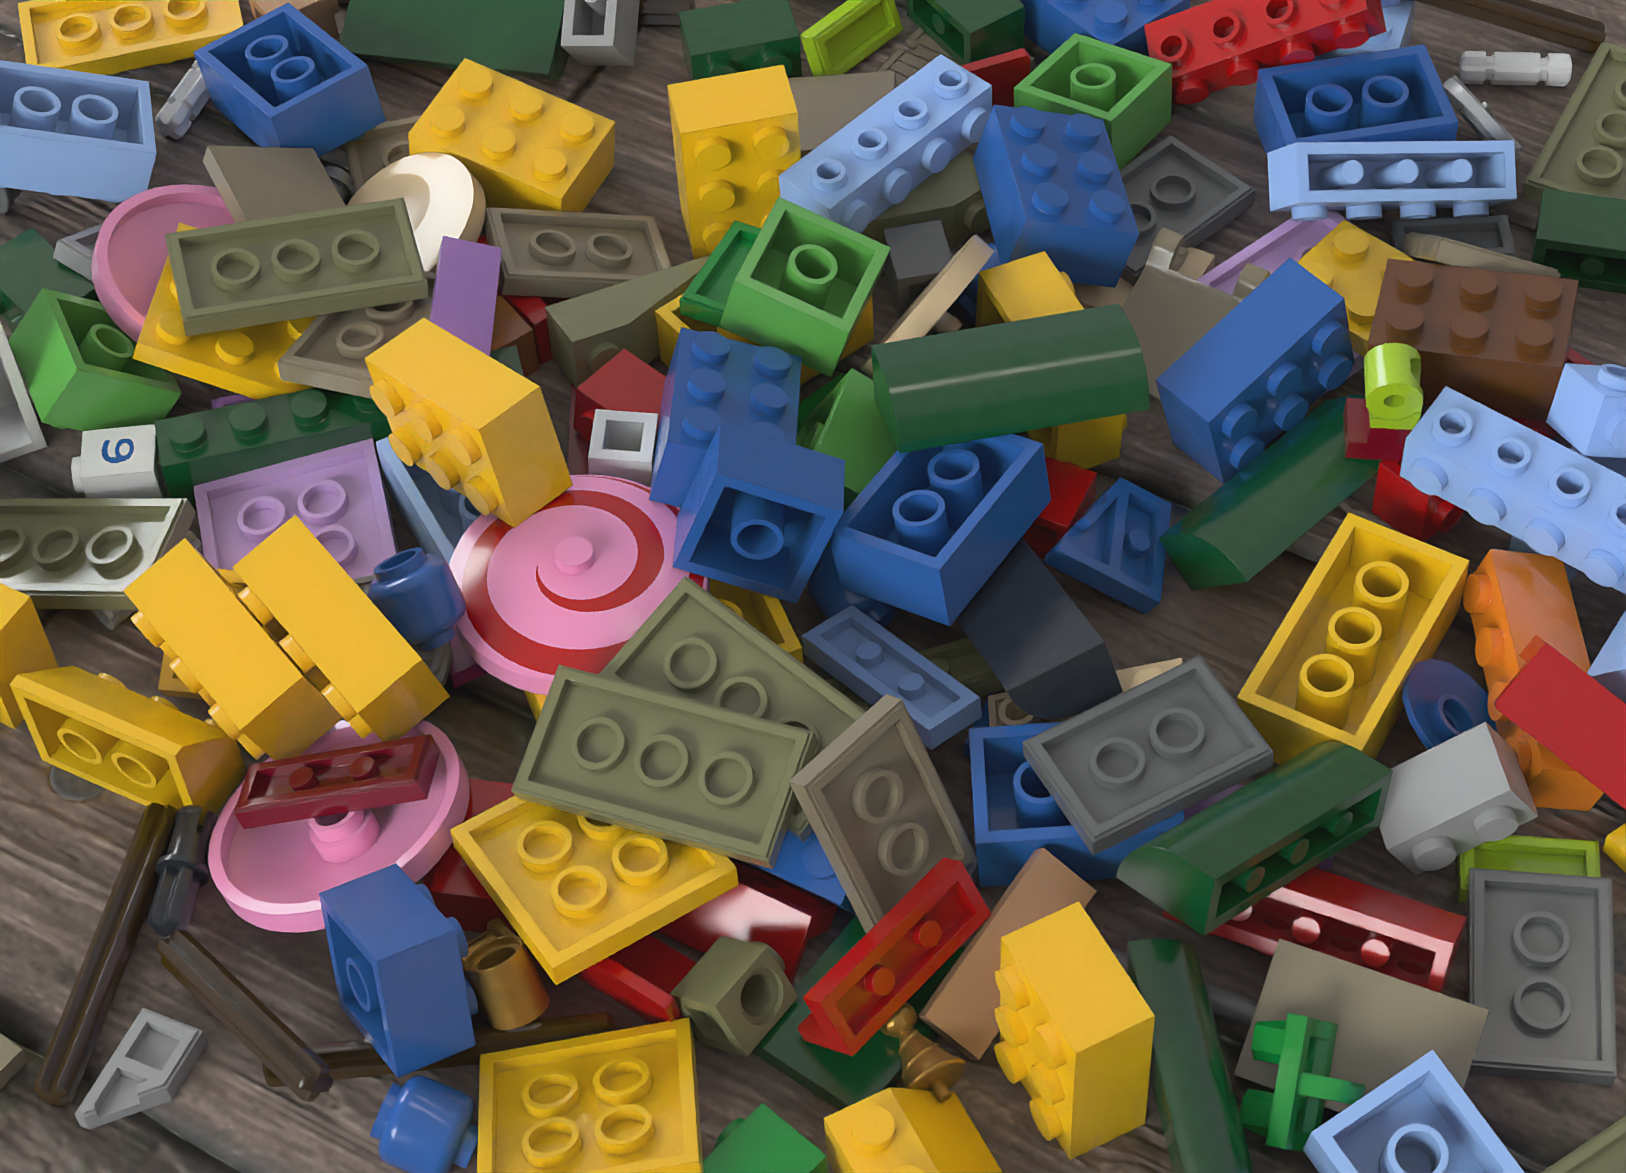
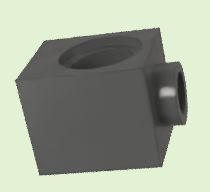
M941 220L883 229V244L891 247L884 264V270L898 320L952 259ZM953 304L947 309V312L956 310Z

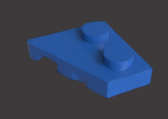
M1120 477L1097 498L1045 555L1044 563L1143 614H1147L1161 602L1166 550L1158 538L1169 530L1172 504Z

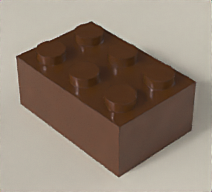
M1388 258L1369 335L1367 352L1385 343H1401L1415 348L1420 354L1421 359L1420 387L1423 391V406H1431L1445 386L1504 416L1547 421L1564 365L1568 362L1579 280Z

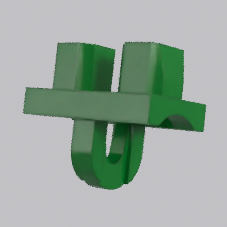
M1291 1013L1287 1014L1286 1021H1258L1255 1024L1251 1044L1253 1060L1278 1064L1279 1068L1274 1093L1248 1088L1246 1094L1242 1097L1240 1119L1243 1128L1267 1137L1266 1145L1304 1152L1303 1148L1310 1133L1321 1126L1325 1100L1352 1105L1365 1096V1084L1329 1077L1338 1024Z

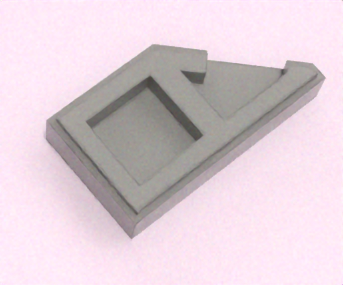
M142 1008L74 1114L79 1125L90 1130L172 1101L208 1043L204 1032Z

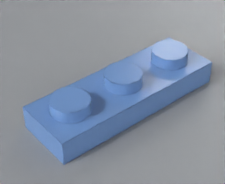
M850 605L802 635L804 655L873 706L886 694L902 699L923 744L930 750L982 718L981 700L978 695L853 605Z

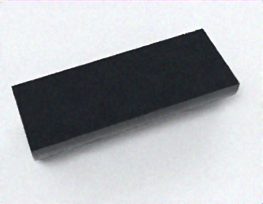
M1021 537L955 620L1020 709L1033 716L1045 719L1072 717L1123 693V689L1104 640L1024 538Z

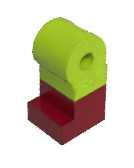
M1385 343L1367 352L1364 357L1365 398H1347L1343 412L1345 458L1402 461L1406 437L1419 422L1423 406V391L1420 387L1421 359L1420 354L1415 348L1407 344Z

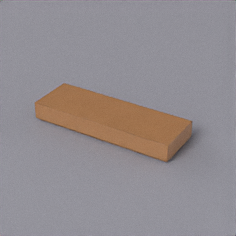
M1045 848L1034 850L991 911L992 915L981 925L917 1017L970 1060H980L1000 1031L995 1018V1008L1000 1006V991L996 983L995 971L1001 967V937L1078 901L1085 908L1096 890Z

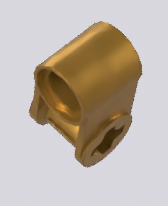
M499 917L490 920L487 923V931L467 942L468 956L461 959L463 973L476 996L478 1012L493 1025V1028L511 1030L522 1027L542 1015L549 1006L550 998L521 937L511 932Z

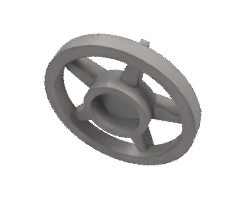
M1456 75L1446 80L1442 85L1448 99L1468 125L1483 141L1514 140L1515 163L1521 159L1519 151L1523 147L1497 121L1485 101L1481 104Z

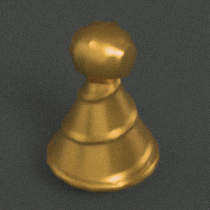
M905 1002L880 1030L885 1035L899 1038V1056L902 1061V1081L905 1088L932 1090L940 1103L945 1102L952 1096L949 1088L954 1086L966 1071V1061L951 1055L941 1048L938 1043H934L920 1034L918 1029H913L914 1024L917 1022V1015L912 1005Z

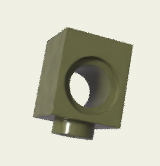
M720 936L669 994L675 999L683 1017H689L692 1031L701 1044L746 1057L799 997L783 972L785 970L784 961L774 949L760 941L751 943L725 936Z

